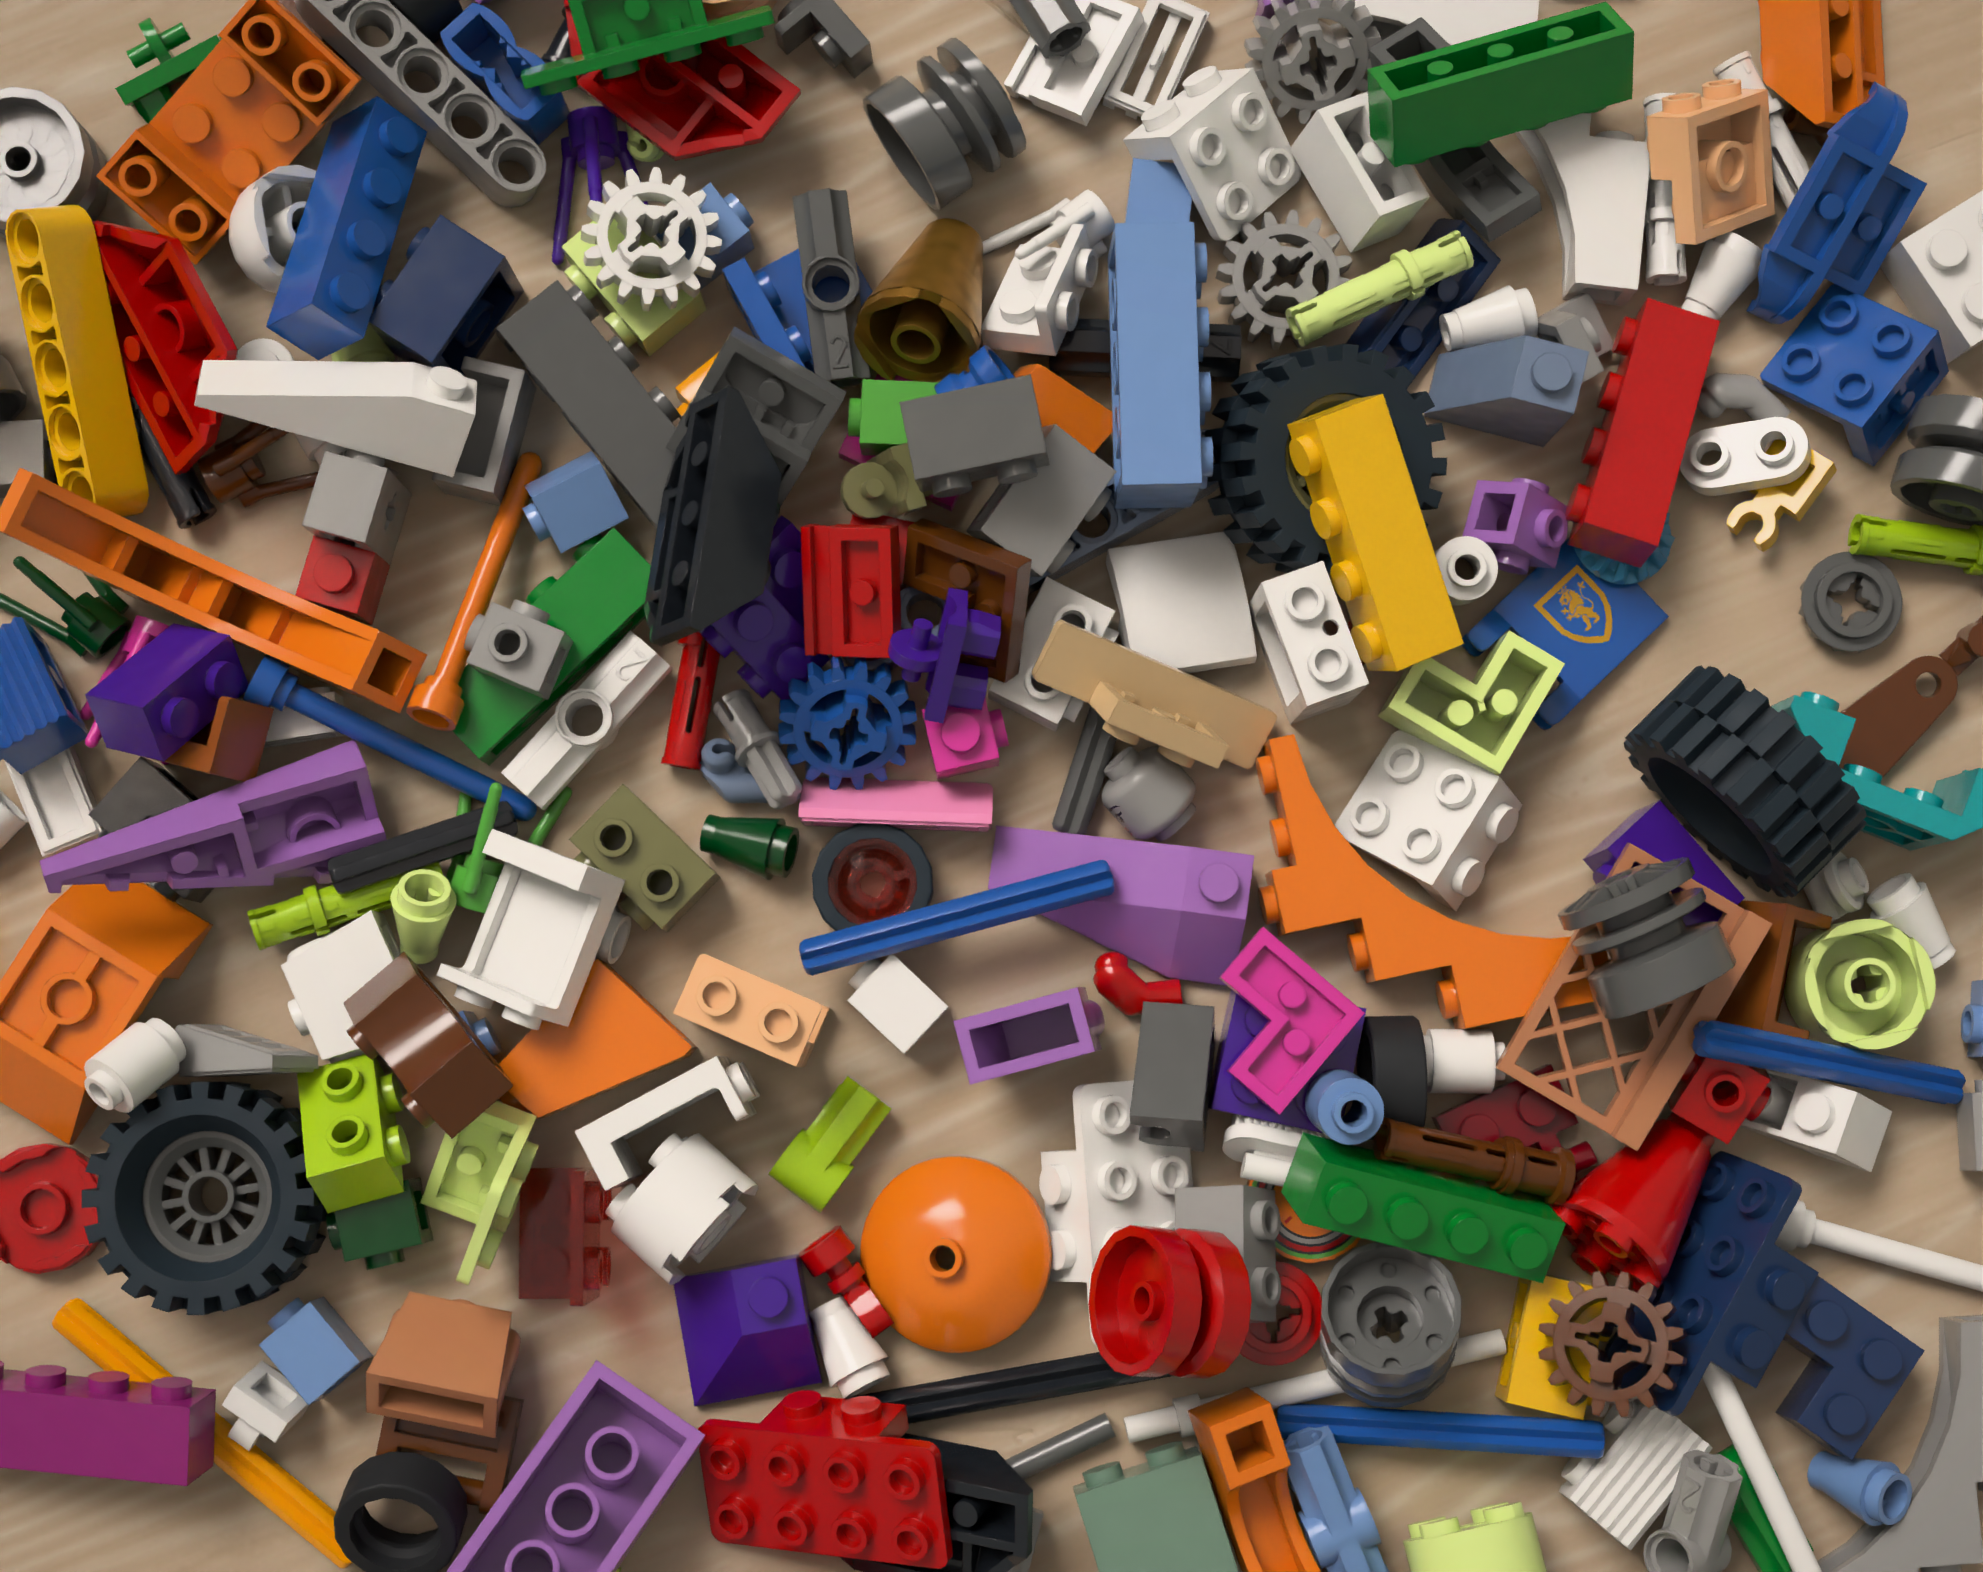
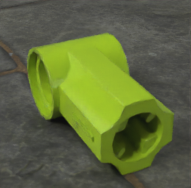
M849 1076L846 1077L842 1084H839L808 1130L801 1129L768 1174L818 1213L822 1212L855 1167L851 1163L891 1111L888 1105Z

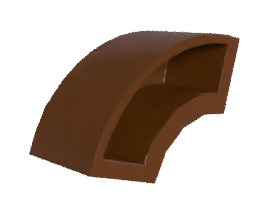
M405 952L401 953L343 1003L353 1022V1025L347 1030L348 1035L371 1060H374L380 1054L408 1092L401 1098L403 1104L425 1128L436 1122L453 1139L513 1087L504 1070L479 1037Z

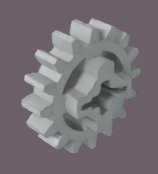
M1270 0L1275 13L1272 18L1268 19L1258 15L1254 17L1253 23L1261 37L1245 39L1244 46L1248 57L1253 58V60L1245 64V68H1254L1268 100L1273 99L1272 106L1276 116L1282 118L1293 107L1300 124H1306L1312 111L1351 98V94L1355 89L1362 92L1368 91V79L1365 72L1367 69L1372 68L1368 49L1381 42L1382 38L1376 27H1370L1373 18L1366 5L1354 9L1355 0H1294L1287 5L1282 0ZM1318 18L1330 19L1338 23L1329 26L1318 20ZM1313 37L1317 45L1318 57L1315 58L1317 66L1315 71H1313L1309 62V51L1311 50L1309 39ZM1298 83L1307 89L1295 88L1290 85Z
M1297 210L1290 211L1285 224H1277L1272 212H1265L1261 222V230L1258 231L1247 221L1241 225L1239 236L1243 245L1235 241H1227L1223 255L1232 263L1219 264L1216 279L1230 283V285L1219 291L1217 300L1219 304L1224 305L1234 303L1235 309L1228 320L1230 325H1239L1244 321L1251 325L1247 338L1248 341L1253 343L1264 332L1270 334V343L1273 350L1279 349L1284 336H1292L1297 348H1303L1299 345L1298 339L1294 338L1287 319L1269 315L1267 312L1285 313L1286 309L1317 297L1319 292L1312 285V280L1321 268L1325 277V292L1350 280L1340 277V275L1349 270L1352 264L1351 256H1335L1334 251L1341 237L1338 233L1330 235L1325 239L1319 236L1318 233L1322 220L1318 217L1313 219L1306 228L1299 225ZM1279 243H1291L1301 248L1281 246ZM1249 259L1252 262L1251 268L1258 277L1257 282L1246 292L1243 271ZM1300 271L1293 287L1286 282L1279 287L1275 285L1269 290L1276 273L1283 278Z

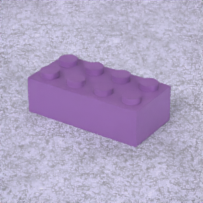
M596 1360L446 1572H616L699 1451L705 1434Z

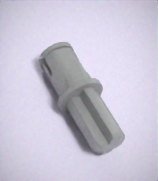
M746 689L735 690L723 696L722 699L727 704L729 710H726L723 703L717 702L713 711L737 749L735 760L738 765L748 767L768 804L774 809H782L787 805L797 802L801 798L802 784L780 749L782 744L779 741V733L770 731L754 704L750 692Z

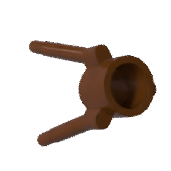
M251 422L233 437L215 445V451L198 460L200 472L216 499L220 503L225 504L238 497L245 508L267 497L314 487L318 472L259 485L257 479L265 476L266 472L257 453L280 440L281 437L289 432L273 427L266 430L270 426Z

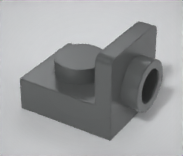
M791 0L778 15L779 22L774 26L778 46L786 55L790 54L815 33L816 35L811 38V41L819 54L832 68L842 64L855 79L873 64L869 40L834 0Z

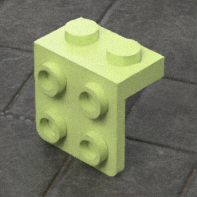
M499 1101L493 1103L453 1139L445 1132L420 1202L476 1224L456 1281L469 1285L477 1265L488 1270L490 1269L504 1232L506 1233L519 1202V1192L522 1184L526 1181L539 1148L538 1144L528 1141L537 1116Z

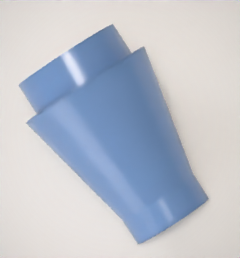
M1821 1451L1813 1457L1809 1464L1807 1472L1809 1485L1816 1490L1824 1492L1871 1526H1879L1883 1523L1894 1525L1904 1517L1909 1508L1912 1497L1911 1482L1892 1462L1855 1457L1853 1460H1850L1844 1456Z

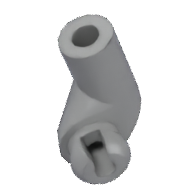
M1715 373L1704 380L1705 386L1701 389L1697 408L1709 418H1718L1727 408L1743 409L1754 421L1773 417L1786 418L1791 413L1757 378L1747 374Z

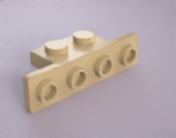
M1059 620L1055 623L1032 670V676L1037 682L1089 703L1105 720L1102 728L1110 735L1132 745H1137L1141 737L1160 745L1157 751L1161 755L1188 768H1192L1195 760L1218 769L1223 759L1245 769L1251 768L1277 720V715L1265 706L1064 620Z

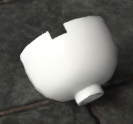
M301 165L279 166L249 185L239 195L229 219V243L235 261L247 278L263 290L277 294L316 175V170Z

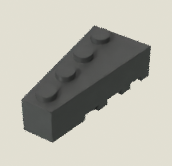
M556 280L496 328V336L510 353L512 351L516 352L529 376L552 402L558 404L563 411L561 413L570 426L593 452L596 451L603 460L602 464L657 530L663 491L675 455L673 451L666 448V445L676 428L673 422L680 417V414L657 386L647 392L632 374L640 364L625 344L617 336H614L607 342L591 321L598 317L599 313L579 287L573 285L566 291L560 282Z

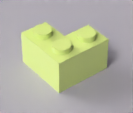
M1509 630L1494 643L1472 682L1432 658L1407 667L1378 714V717L1399 730L1467 760L1495 775H1499L1565 663Z

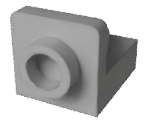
M1581 293L1538 317L1537 335L1540 339L1589 351L1582 383L1604 371L1598 357L1611 350L1614 344L1590 294Z

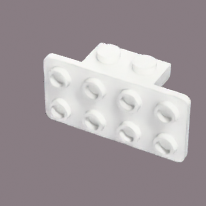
M1134 1080L1078 1085L1072 1095L1076 1149L1041 1152L1042 1171L1039 1178V1187L1044 1199L1045 1218L1052 1245L1050 1281L1087 1283L1088 1303L1093 1269L1100 1250L1112 1234L1129 1225L1154 1226L1175 1230V1188L1193 1187L1190 1148L1161 1146L1142 1142L1139 1140L1141 1126L1130 1124ZM1090 1322V1335H1091V1340H1092L1093 1344H1094L1095 1346H1097V1345H1096V1342H1095V1339H1094V1337H1093L1092 1331H1091V1322Z

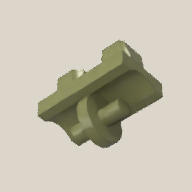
M908 443L890 447L866 463H861L851 468L843 477L840 487L841 500L846 509L854 516L862 519H876L882 515L902 518L927 506L925 497L933 495L932 490L921 492L915 481Z

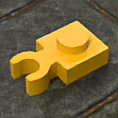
M1780 439L1774 440L1765 453L1768 455L1781 453L1786 447V442ZM1811 449L1809 466L1797 480L1785 485L1750 490L1749 492L1755 495L1753 500L1740 503L1728 516L1726 525L1730 532L1737 536L1748 521L1760 520L1763 522V528L1756 535L1754 543L1759 550L1763 552L1768 550L1778 538V520L1783 513L1800 522L1836 473L1837 469L1834 462Z

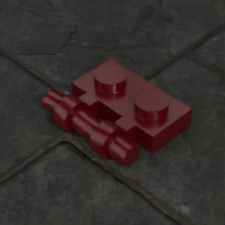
M1546 1064L1530 1072L1538 1076L1553 1072L1554 1069L1551 1064ZM1516 1079L1494 1088L1492 1093H1483L1431 1117L1437 1130L1491 1142L1507 1135L1519 1138L1524 1146L1528 1147L1535 1144L1537 1149L1550 1151L1556 1146L1562 1147L1556 1133L1579 1123L1574 1113ZM1559 1080L1550 1082L1553 1086L1564 1091ZM1587 1141L1569 1148L1574 1155L1576 1163L1574 1182L1578 1180L1577 1173L1598 1163L1595 1153Z

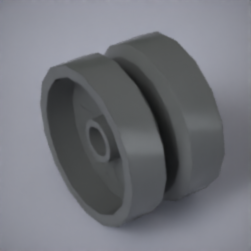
M1952 394L1925 396L1916 402L1907 430L1908 441L1915 448L1907 450L1899 456L1890 484L1892 494L1904 504L1925 514L1967 526L1974 524L1983 525V398Z

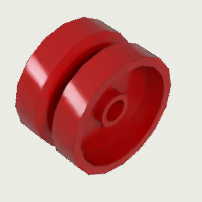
M1129 1225L1114 1232L1098 1255L1091 1275L1088 1303L1091 1331L1101 1357L1115 1372L1139 1377H1160L1170 1374L1180 1378H1210L1225 1372L1239 1356L1249 1330L1252 1298L1248 1270L1238 1248L1223 1233L1203 1229L1178 1228L1170 1230L1154 1226Z

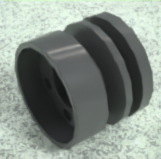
M956 37L949 38L937 47L939 62L931 56H924L917 61V72L924 88L923 93L903 76H895L863 99V108L868 120L886 152L910 186L923 201L935 210L942 209L972 187V176L965 160L967 155L986 172H994L1001 166V158L998 151L1007 158H1014L1026 149L1024 132L1003 87L993 73Z
M1681 857L1663 863H1646L1620 872L1595 884L1581 898L1558 913L1557 916L1564 930L1567 931L1584 928L1593 924L1596 925V928L1588 931L1573 942L1571 946L1576 955H1589L1608 951L1611 959L1591 972L1587 978L1605 1018L1611 1020L1623 1018L1652 1009L1708 984L1734 967L1736 959L1717 921L1699 922L1687 926L1683 921L1684 916L1695 910L1705 901L1706 895L1703 888H1692L1674 894L1670 893L1671 890L1682 885L1695 874L1688 857Z
M1373 1242L1354 1248L1334 1265L1322 1289L1320 1353L1330 1377L1347 1395L1370 1406L1400 1408L1424 1400L1444 1382L1455 1359L1461 1326V1296L1451 1272L1435 1256L1380 1242ZM1383 1326L1389 1334L1400 1331L1399 1342L1393 1343L1387 1335L1376 1339L1377 1328Z

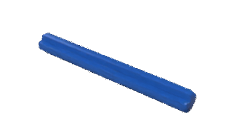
M1098 860L808 938L800 943L799 953L807 975L813 976L1106 897L1115 892V883L1108 863L1104 860Z
M1715 1020L1709 1022L1700 1021L1693 1029L1695 1038L1691 1046L1698 1056L1939 1104H1958L1963 1098L1962 1093L1964 1092L1962 1088L1966 1079L1959 1070Z
M1284 1404L1279 1406L1277 1410V1424L1283 1440H1286L1288 1435L1304 1428H1317L1328 1425L1336 1443L1593 1459L1603 1457L1605 1451L1604 1426L1601 1422L1592 1420L1315 1404Z

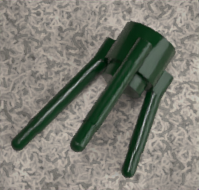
M22 556L14 559V566L65 610L61 620L68 627L66 628L2 593H0V609L15 617H22L28 624L64 642L80 657L85 656L88 652L96 659L105 656L123 639L125 632H128L132 622L123 615L129 608V605L110 586L83 572L99 596L94 598L89 592H85L74 599Z

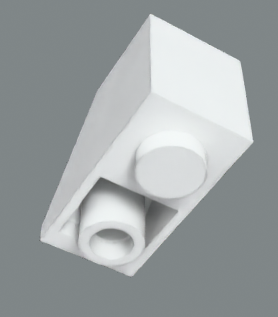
M1766 1069L1771 1079L1767 1085L1771 1088L1770 1098L1760 1115L1752 1122L1745 1119L1741 1127L1814 1155L1872 1172L1892 1114L1891 1110L1852 1090L1803 1076Z

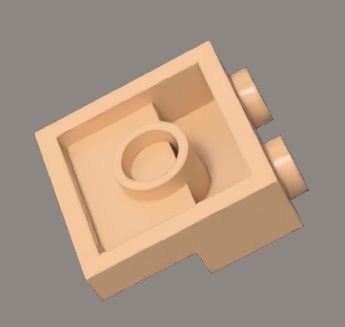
M1740 79L1714 80L1702 84L1703 97H1701L1700 93L1669 95L1662 98V111L1646 116L1648 131L1647 149L1650 158L1651 180H1670L1672 182V214L1674 216L1676 243L1697 245L1775 214L1768 89H1741Z

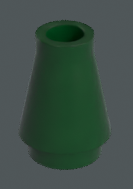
M710 814L703 824L700 836V850L702 852L714 854L766 880H771L774 875L786 878L790 874L799 845L798 829L786 826L784 818L720 817Z

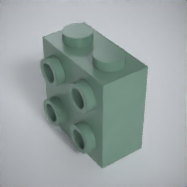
M1182 1441L1167 1443L1145 1452L1147 1462L1122 1470L1120 1461L1102 1464L1083 1472L1082 1475L1085 1482L1073 1486L1099 1572H1238L1202 1455L1196 1446L1184 1449Z

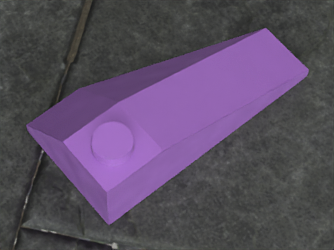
M996 825L988 883L989 890L1090 862L1104 860L1110 866L1115 883V892L1112 895L1039 915L1082 934L1112 951L1122 953L1126 957L1167 978L1227 986L1219 977L1240 951L1247 917L1254 855L1190 846Z

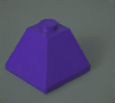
M799 1254L686 1274L679 1282L673 1284L694 1407L823 1382L813 1323L809 1315L810 1306L801 1259L798 1257Z

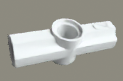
M630 630L576 690L570 691L561 698L556 706L555 714L501 773L545 811L593 756L613 743L618 735L619 728L673 668ZM587 705L600 707L603 713V722L599 730L589 736H577L572 728V719L576 711Z

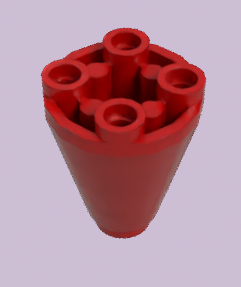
M1671 1112L1667 1119L1657 1120L1653 1124L1638 1151L1625 1145L1576 1182L1564 1204L1551 1206L1566 1223L1562 1235L1576 1248L1571 1254V1258L1576 1265L1591 1276H1593V1272L1601 1271L1604 1275L1608 1272L1618 1278L1621 1271L1627 1272L1632 1275L1633 1291L1636 1293L1647 1282H1650L1659 1289L1668 1276L1711 1160L1709 1150L1715 1143L1714 1137Z

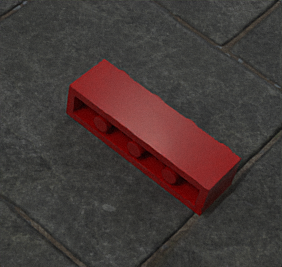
M1651 298L1646 299L1634 319L1627 316L1623 318L1612 348L1613 353L1621 355L1616 373L1608 372L1597 400V408L1606 410L1601 428L1593 427L1591 429L1581 456V463L1590 466L1585 485L1580 483L1575 485L1565 512L1566 520L1574 522L1567 545L1641 568L1656 550L1660 542L1720 324L1719 320Z

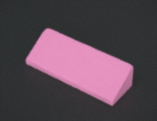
M817 777L811 782L804 779L798 818L805 826L852 827L856 824H883L899 829L988 832L989 829H992L993 787L988 783L914 780H885L881 782L878 779H864L863 789L856 790L851 778H842L838 788L833 790L829 787V778Z

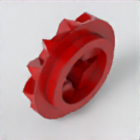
M1276 1261V1271L1281 1281V1295L1278 1304L1288 1306L1290 1309L1299 1308V1313H1291L1288 1317L1278 1319V1329L1274 1330V1341H1271V1335L1267 1330L1265 1322L1249 1323V1330L1240 1354L1248 1360L1268 1366L1284 1365L1301 1358L1316 1343L1321 1329L1322 1297L1317 1286L1302 1270L1294 1265Z

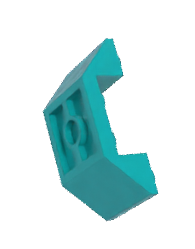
M1804 691L1800 697L1793 695L1771 706L1777 712L1783 709L1797 721L1794 726L1805 737L1811 735L1823 747L1820 751L1827 760L1835 761L1839 766L1856 719L1837 712L1840 706L1838 702L1817 693ZM1847 763L1841 769L1845 773L1841 778L1842 781L1855 788L1860 797L1857 803L1865 808L1867 816L1863 820L1867 823L1861 830L1864 833L1912 851L1953 841L1983 828V768L1970 771L1963 770L1960 774L1937 780L1932 793L1916 788H1905L1904 793L1881 785L1883 776L1863 766Z

